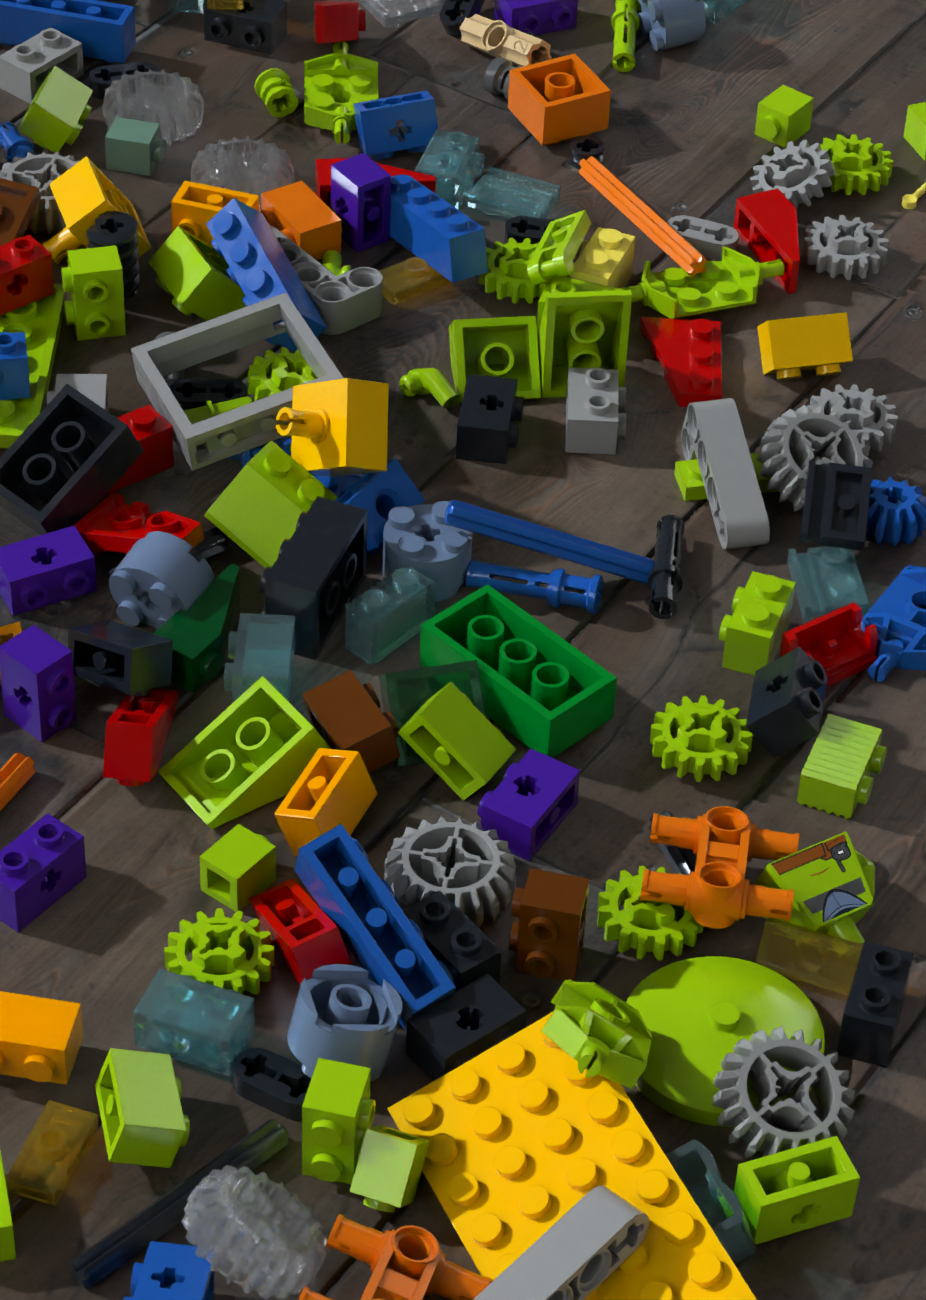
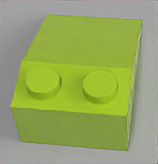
M631 290L547 293L538 332L542 398L567 397L569 367H600L619 370L618 387H624L632 302Z
M262 676L166 763L158 773L212 830L287 795L319 748L331 749V747L318 731Z

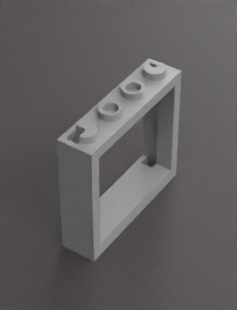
M287 293L131 348L137 380L155 410L173 426V440L192 471L266 444L271 440L274 441L284 437L277 432L276 425H289L290 422L277 421L276 416L281 408H292L293 387L191 424L163 376L287 332L317 377V379L303 384L343 379V376ZM279 320H282V321H283V322H281V323H278V324H276V325H273V323L276 322V321H279ZM204 444L205 449L197 451L196 446Z

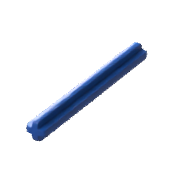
M451 500L445 511V523L449 526L643 584L648 583L649 572L654 567V561L650 558L458 500Z

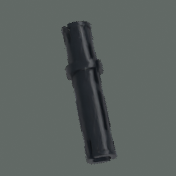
M665 515L661 517L662 522L660 520L657 522L654 567L650 570L648 576V586L651 590L648 609L658 619H669L673 617L672 612L676 614L678 606L677 594L683 586L680 562L685 524L676 515Z

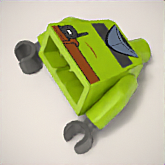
M846 831L769 863L754 882L755 885L794 890L790 922L783 919L763 918L785 932L794 935L799 943L807 945L828 936L840 958L854 954L863 948L865 940L855 923L860 921L873 906L875 866L872 861L854 849Z

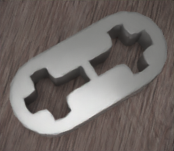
M686 215L672 217L667 222L705 258L722 261V247H728L737 251L739 234L733 227Z

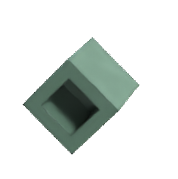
M116 117L105 136L106 169L151 176L157 163L163 162L166 152V141L161 139L160 123Z

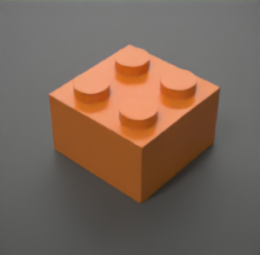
M575 53L509 71L508 109L542 146L557 144L563 140L588 136L594 132L608 129L611 90Z

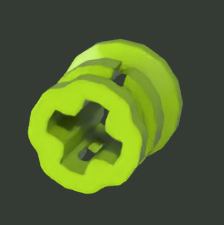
M271 68L258 76L254 86L255 92L263 101L269 113L278 118H283L293 113L298 106L299 100L293 90L289 75L282 69Z

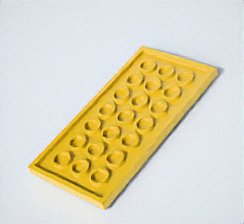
M553 1012L387 1108L400 1131L430 1140L422 1171L480 1275L492 1278L490 1283L589 1191L602 1185L647 1214L649 1228L641 1245L584 1300H757L621 1084L599 1074L594 1077H586L587 1069L581 1074L578 1070V1061L574 1060L542 1032L543 1027Z

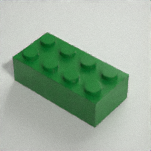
M488 584L421 624L419 665L445 685L451 681L462 693L468 696L477 709L530 749L532 748L553 758L613 719L617 677Z

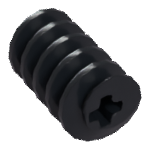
M106 211L100 214L95 219V224L87 230V240L89 241L87 248L117 246L123 269L125 300L135 296L140 289L137 222L134 217L127 213Z

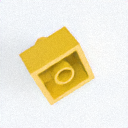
M87 156L49 184L67 226L43 243V247L52 254V259L57 264L68 256L67 251L76 250L82 244L87 248L89 243L87 240V230L95 224V219L106 211H120L134 217L137 222L138 258L152 248L133 204Z
M343 378L293 386L292 408H281L276 416L277 421L290 422L289 425L278 424L276 429L282 436H292L291 457L310 474L317 476L337 477L387 471L389 383Z

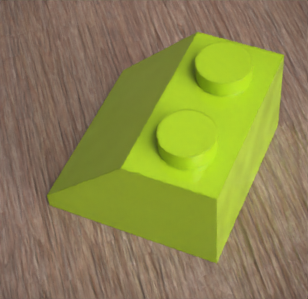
M179 226L148 261L158 275L155 281L165 291L174 296L172 300L173 305L189 317L194 313L208 321L246 307L243 302L245 294L241 287L228 275L227 269L229 265L225 258L214 247Z
M536 316L458 319L452 321L448 327L450 358L455 389L460 396L458 403H462L468 374L518 379L517 396L524 397V400L541 399Z
M271 440L243 467L204 516L266 569V567L274 565L278 559L282 542L292 537L296 531L300 514L308 512L317 496L333 501L337 499V496Z

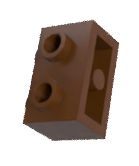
M352 670L301 694L311 725L318 731L331 749L358 751L368 773L400 758L395 738L400 736L397 733L400 729L395 718L389 710L384 713L381 712L379 709L381 707L379 699L369 683L362 685Z
M530 868L525 888L516 887L511 908V917L519 918V922H513L509 940V950L517 952L516 973L559 981L569 979L575 981L584 948L590 879Z

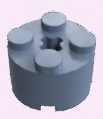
M638 0L642 10L641 13H638L640 19L639 29L642 34H650V41L655 52L691 43L705 36L706 14L703 0L698 2L696 0Z
M439 501L434 505L398 506L390 510L383 531L382 572L386 585L395 593H397L399 588L410 593L411 600L438 602L454 597L459 593V587L466 582L467 567L472 553V532L449 526L445 523V511L449 501Z
M153 531L149 532L145 538L141 539L140 537L109 579L110 592L118 604L116 609L118 617L131 626H137L142 622L158 629L180 609L187 611L215 579L208 562L204 558L198 562L188 553L192 546L175 535Z
M346 964L321 966L313 971L312 977L307 981L304 978L300 985L288 1029L287 1041L292 1053L302 1063V1071L305 1075L312 1078L318 1058L371 1068L370 1081L380 1077L383 1067L387 1063L402 1013L400 995L390 983L383 980V984L380 986L367 979L369 975L368 970Z

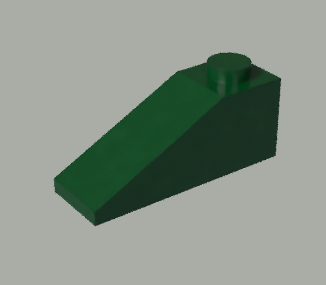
M231 564L209 584L187 611L180 609L153 633L173 640L171 682L192 693L198 690L207 680L215 678L222 668L240 602L238 566Z

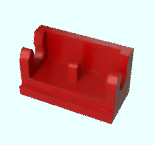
M853 602L782 634L779 658L800 646L811 660L815 659L823 666L827 675L826 687L868 669L876 661L877 628L875 624L866 627L865 634L861 629V621L863 620L862 608Z

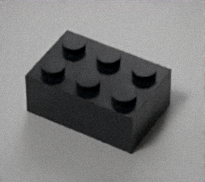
M66 384L0 457V506L40 535L73 526L96 506L144 450L128 425Z
M317 496L308 512L300 514L296 531L290 539H285L282 542L278 559L272 567H266L261 578L260 591L265 593V605L260 622L261 626L265 627L266 647L312 660L318 658L366 578L367 509Z

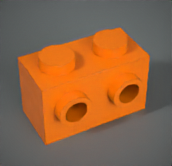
M302 180L261 193V210L259 212L264 215L268 224L277 228L315 260L322 259L323 254L328 250H336L341 253L342 220Z

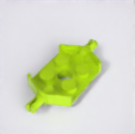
M342 41V49H340V42H336L333 45L334 53L304 61V122L309 126L331 130L334 133V140L338 144H341V136H343V144H347L350 141L351 131L357 130L353 103L379 99L378 62L348 54L349 46L345 41Z
M722 247V261H706L704 264L706 270L703 274L698 272L695 276H690L682 268L677 267L653 273L650 269V261L647 260L645 261L641 283H638L636 286L618 289L631 290L632 302L641 301L644 306H649L668 318L673 319L756 304L758 287L763 284V279L783 276L785 269L781 259L759 263L731 248Z
M565 980L551 1000L556 1005L542 1032L574 1060L578 1061V1070L581 1074L587 1069L586 1077H594L599 1074L632 1089L647 1066L652 1040L651 1031L647 1028L639 1010L595 982Z

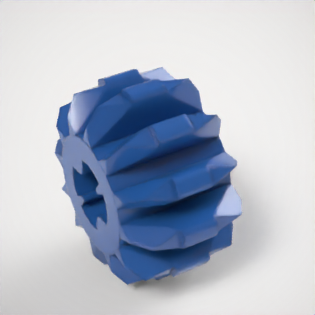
M891 477L886 482L873 479L870 486L866 537H876L877 544L884 541L890 542L893 547H896L899 541L912 544L914 538L922 536L923 531L926 529V497L922 495V487H910L907 479L902 482H896Z

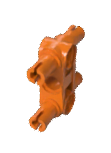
M729 806L714 807L708 810L706 814H703V816H698L697 819L677 818L654 813L649 844H662L692 849L693 854H697L695 872L690 871L689 875L670 874L644 869L640 900L685 906L684 911H689V914H692L697 923L714 929L729 927L736 920L739 921V918L744 919L745 915L783 919L790 922L794 890L749 884L750 880L745 879L747 861L751 862L752 858L778 860L797 852L800 833L791 834L756 828V824L751 823L752 821L748 819V816L743 811Z
M339 1213L325 1246L371 1266L370 1271L373 1273L360 1300H423L425 1295L431 1297L432 1292L452 1300H473L492 1280L490 1277L481 1276L446 1260L447 1254H444V1250L440 1249L434 1235L426 1229L414 1225L403 1226L397 1230L392 1229V1231L386 1229L385 1233L345 1218L344 1215ZM304 1286L298 1300L333 1299Z

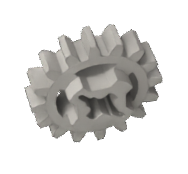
M803 140L799 146H794L793 142L789 141L787 148L783 150L776 146L773 148L774 155L771 157L763 155L761 159L764 164L753 167L755 176L750 177V182L753 186L754 194L778 188L795 205L796 210L800 203L810 206V198L813 196L823 197L824 194L821 188L830 187L832 185L830 177L835 175L827 150H822L817 142L809 146L807 140Z
M840 215L839 220L827 216L824 217V224L814 221L812 222L811 229L806 228L802 255L807 256V265L817 264L816 272L818 273L827 271L830 273L831 278H835L838 274H844L846 280H851L852 274L864 279L867 277V271L877 274L879 266H885L889 240L884 238L883 230H874V223L869 222L865 224L860 221V217H855L852 221H848L844 215Z
M837 384L835 392L823 388L821 389L820 397L812 395L810 405H807L810 411L821 405L825 415L836 411L837 419L842 423L851 420L849 429L852 432H863L859 443L870 446L878 452L882 451L883 443L891 444L893 434L896 431L898 416L895 415V405H886L887 397L885 395L874 397V389L872 388L861 392L856 384H853L850 390H845L840 384Z

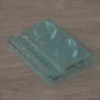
M490 167L488 175H483L468 193V207L482 210L489 215H500L507 218L517 216L546 218L553 209L554 202L560 200L561 186Z
M835 547L808 548L807 553H796L795 549L788 550L787 564L792 581L796 582L795 592L804 621L811 620V615L823 616L853 602L862 608V617L865 616L868 612L869 602L852 550Z

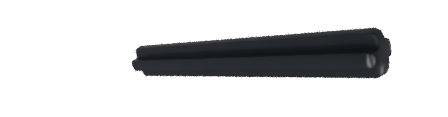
M275 1119L266 1121L73 1259L70 1263V1273L74 1280L85 1289L91 1288L149 1246L150 1241H156L286 1147L288 1144V1133L285 1127L281 1126Z

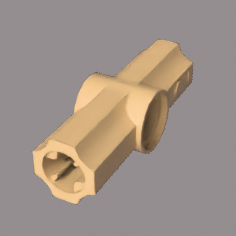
M475 14L470 18L465 17L459 28L462 35L461 41L464 44L494 57H503L510 60L513 66H527L552 59L550 55L551 45L516 30L502 20L493 21Z

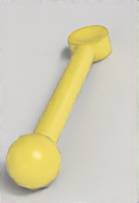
M926 182L913 194H906L902 197L901 205L903 208H916L917 199L926 192Z

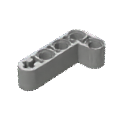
M269 225L327 327L322 332L323 334H342L381 315L383 275L380 271L371 267H358L335 276L277 228Z
M727 398L689 403L681 433L683 455L685 460L697 458L721 547L723 549H733L768 544L770 537L769 520L734 399Z
M597 1186L578 1201L473 1300H584L641 1245L649 1228V1218L647 1214L607 1187Z

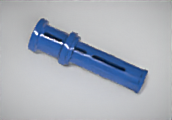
M471 559L466 572V587L482 588L488 584L498 592L545 599L552 608H560L561 605L587 609L588 614L596 615L602 598L603 576L595 574L593 578L570 575L562 568L553 570L552 573H545L513 566L484 563ZM495 576H498V577H504V578H510V579L528 581V584H521V583H516V582L498 580V579H494V577H495ZM545 584L548 585V588L539 587V585ZM569 589L585 591V593L569 592Z

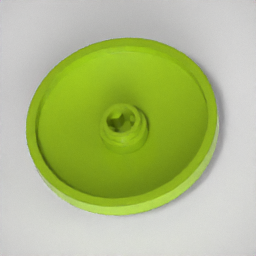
M723 956L695 957L677 961L658 969L643 979L626 1001V1003L639 1010L647 1028L650 1029L652 1034L647 1066L635 1083V1086L657 1106L692 1122L711 1126L732 1127V1125H718L717 1118L725 1109L712 1105L714 1095L717 1091H720L713 1085L714 1078L719 1071H723L720 1063L727 1053H734L733 1048L739 1040L745 1038L750 1041L754 1032L762 1029L770 1037L775 1028L782 1026L787 1038L790 1039L795 1031L802 1029L804 1043L811 1045L815 1039L822 1038V1048L819 1051L824 1055V1029L818 1012L809 998L786 977L751 961ZM781 1066V1067H783L785 1070H788V1071H791V1072H796V1071L793 1070V1069H790V1068L785 1067V1066ZM747 1077V1092L755 1110L759 1106V1101L756 1093L751 1088L754 1083ZM793 1090L787 1096L782 1095L776 1098L770 1106H774L780 1100L785 1101L791 1098L797 1090Z

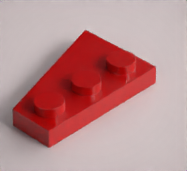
M640 317L639 330L643 338H648L654 359L660 361L664 369V379L678 406L688 407L689 403L722 399L721 321Z
M114 492L73 525L93 553L113 551L127 554L140 537L141 539L145 538L149 532L153 531L175 535L192 546L191 550L204 539L201 522L169 511L156 514L151 513L148 504L140 501L132 503V506L125 504L123 495Z

